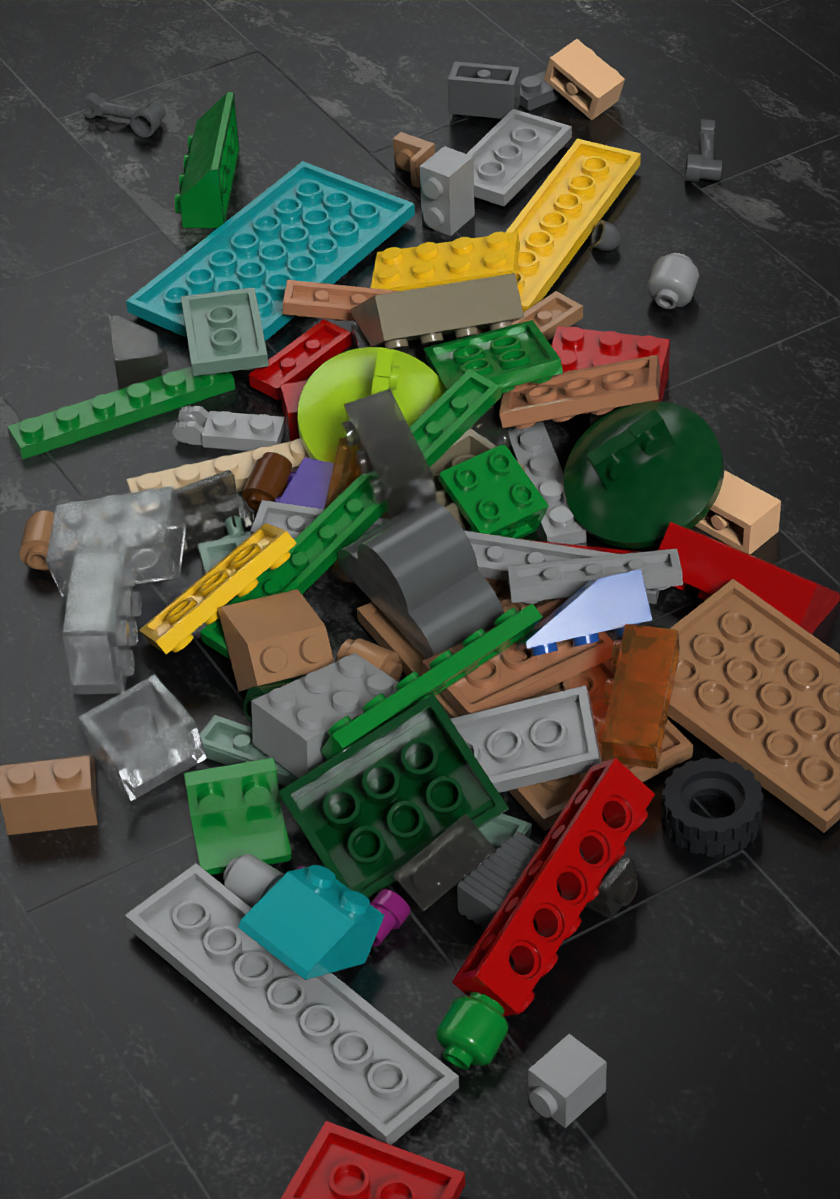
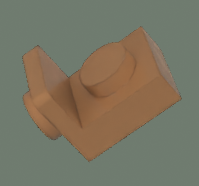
M400 132L393 138L395 167L410 172L411 185L419 188L420 166L435 154V143Z

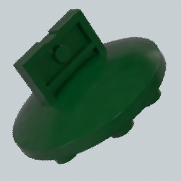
M648 401L627 405L600 418L579 438L569 455L565 467L563 483L565 498L576 521L595 539L620 548L639 549L658 546L661 544L670 522L692 529L706 517L721 490L724 478V457L721 446L711 427L703 418L690 409L661 401Z

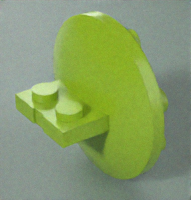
M358 348L334 356L323 363L310 376L300 396L297 416L298 430L307 454L311 459L349 466V482L351 485L444 394L440 378L430 367L417 358L389 348Z

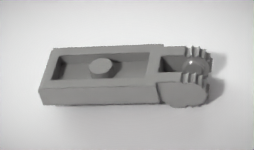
M189 405L184 408L182 407L178 415L180 421L174 426L172 434L176 441L178 440L184 444L203 445L206 448L251 451L260 447L281 444L286 423L285 417L231 413L228 411L208 412L201 406L191 407Z

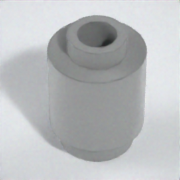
M245 854L240 858L233 859L224 872L223 879L225 881L224 886L252 908L285 874L254 855Z

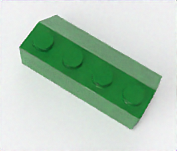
M227 92L196 121L194 135L188 136L189 154H184V173H180L179 176L180 193L175 194L176 214H181L183 228H219L226 222L240 151L234 92Z

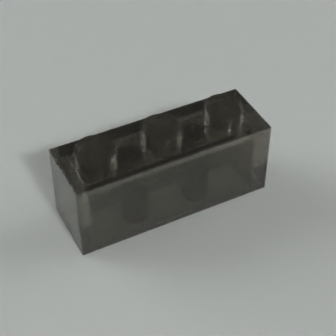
M388 389L344 404L347 421L341 423L342 431L348 446L356 445L358 451H355V457L362 475L369 473L372 479L368 483L375 503L383 502L391 518L408 508L416 509L430 501L436 502L433 474L391 390Z

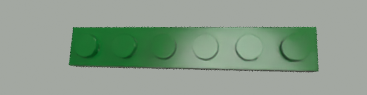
M190 366L7 426L9 438L23 460L235 390L234 377L230 372L193 376L192 367Z
M530 604L520 612H517L515 608H511L494 622L496 626L494 629L487 633L483 629H479L464 640L461 644L463 649L454 655L450 650H447L429 664L431 670L422 676L415 671L405 677L395 687L397 689L396 693L388 698L381 693L370 700L361 709L363 714L353 721L349 716H346L336 722L327 731L330 737L321 749V753L328 761L432 694L437 696L522 640L535 628L543 616L533 604Z

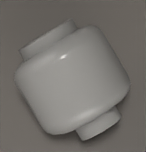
M671 253L661 256L655 261L647 283L649 296L662 308L672 309L686 306L692 300L699 279L698 269L692 260L684 254Z

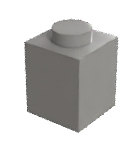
M568 1034L528 1069V1100H530L532 1106L539 1114L547 1118L552 1117L566 1128L606 1092L607 1062L572 1035Z

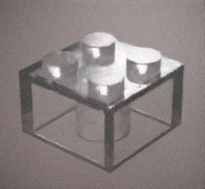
M155 675L78 717L95 758L130 801L148 793L157 786L208 758L194 719Z

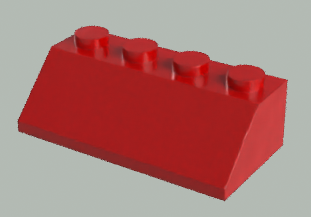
M673 522L669 523L658 549L677 548L682 568L683 585L673 587L684 590L686 584L700 589L697 597L706 601L734 579L810 634L816 630L840 601L839 592Z

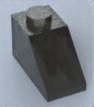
M117 315L109 316L118 389L120 390L132 384L162 376V370L169 369L166 347H158L157 333Z

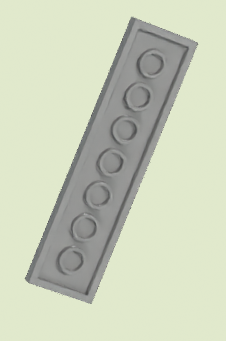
M198 864L191 866L125 915L128 929L377 1140L392 1145L459 1088V1076L335 975L329 973L304 980L238 928L240 920L251 910V907Z

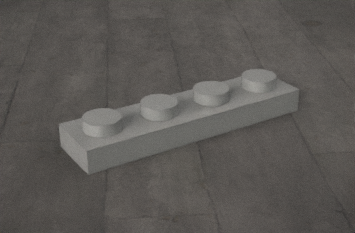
M677 548L507 566L512 603L524 602L534 604L547 599H569L588 581L638 569L642 571L645 589L664 590L670 586L683 585L682 568Z

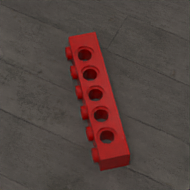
M617 758L590 767L452 981L467 996L471 992H478L498 1002L505 1010L504 1017L514 1014L518 1015L531 1004L535 993L532 991L540 977L546 975L554 967L558 960L556 952L560 945L577 930L581 923L580 913L585 905L601 892L604 886L602 878L609 867L615 865L622 858L626 851L624 843L631 832L643 824L648 816L646 808L655 793ZM580 848L583 851L584 859L581 856ZM557 883H558L559 886H560L561 895L559 894V892H558V890H557ZM533 919L537 922L538 933L534 928ZM510 955L514 960L515 970H513L510 965Z

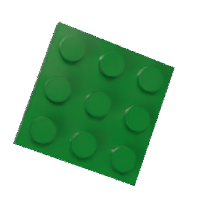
M533 320L423 348L426 362L439 376L444 393L469 369L500 385L501 393L509 392L516 385L528 382L544 383L551 380L553 376L563 373L560 357Z

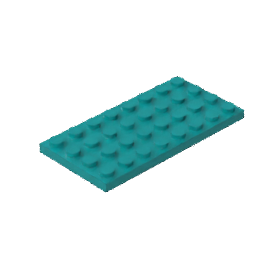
M302 161L127 299V312L187 338L181 296L254 287L264 339L267 341L295 317V315L283 314V300L287 280L334 284L415 215L414 203Z

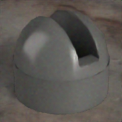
M604 220L599 221L591 235V246L601 251L614 250L621 240L618 228Z

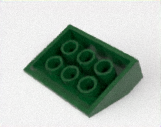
M434 694L278 791L283 804L323 866L331 870L339 882L350 890L363 894L368 899L509 810L505 801Z

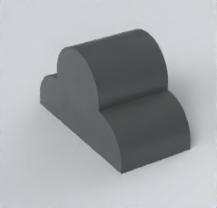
M430 501L419 509H406L338 552V563L343 571L425 659L464 642V640L479 629H483L486 632L495 628L494 622L504 614L494 590L478 571L475 552L467 535L453 515L437 502Z

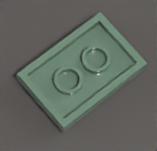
M254 287L181 296L193 376L215 375L222 372L269 367Z

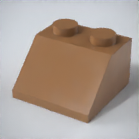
M298 589L218 608L239 692L254 686L305 676L310 672L317 671L334 663L325 624Z
M94 754L0 765V804L7 835L98 825Z

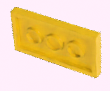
M495 232L485 237H461L451 242L437 244L426 242L416 247L403 249L392 247L382 252H377L371 288L405 291L515 273L517 278L520 250L518 232Z
M265 523L139 629V632L151 645L166 655L171 650L174 653L182 650L194 638L191 634L203 623L209 625L220 618L219 607L227 604L236 595L238 597L245 596L257 586L259 581L256 578L268 568L274 570L285 563L291 556L289 550L297 543L286 530Z

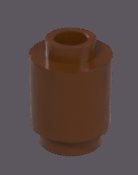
M266 452L262 458L256 460L242 492V496L250 509L258 512L262 500L275 502L277 497H282L287 488L288 478L292 473V463L289 459L275 452Z

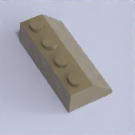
M515 273L375 295L351 309L353 318L372 347L385 345V348L393 350L408 347V341L420 339L421 345L441 342L443 341V335L455 333L456 339H461L478 334L477 329L489 327L490 331L511 326V323L524 318Z

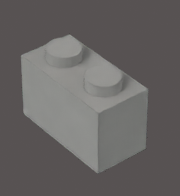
M444 146L420 166L422 225L452 236L475 216L473 156Z

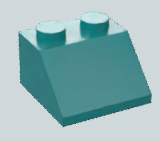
M312 865L287 872L240 920L238 928L304 980L364 964L385 915L370 905V901L366 896L350 890L339 882L331 870L323 866Z

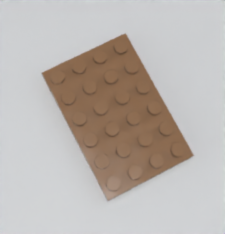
M732 579L620 667L619 679L727 761L731 763L736 762L742 765V768L745 770H750L754 774L755 780L759 781L763 788L823 833L840 819V654L736 580Z

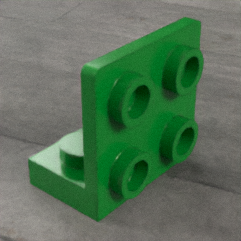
M504 444L441 471L438 477L442 486L470 524V532L519 539L537 531L549 507Z
M274 757L184 773L199 865L210 875L224 873L233 859L240 858L245 854H252L268 865L287 862L292 859L278 793V778Z

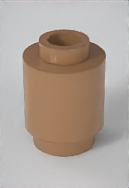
M46 510L38 511L26 521L19 556L28 567L37 570H47L58 564L65 528L57 514Z
M361 638L357 640L347 639L341 645L336 661L356 653L396 681H399L402 674V664L397 652Z

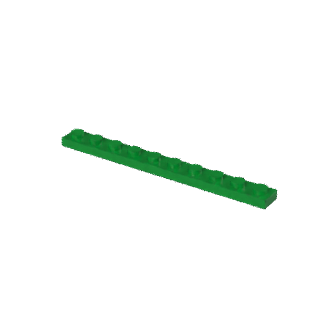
M471 369L466 371L294 539L297 544L289 550L291 556L285 563L274 570L268 568L256 578L259 582L252 591L243 597L236 596L228 605L297 589L303 594L338 559V552L358 540L502 397L501 386ZM219 618L215 622L206 625L200 631L203 643L230 659Z

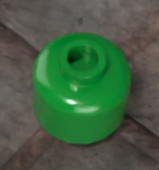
M471 992L469 996L454 998L436 1029V1039L442 1048L445 1049L442 1054L444 1059L464 1070H468L471 1064L476 1066L490 1064L508 1033V1022L503 1016L505 1013L504 1008L492 998L478 992Z

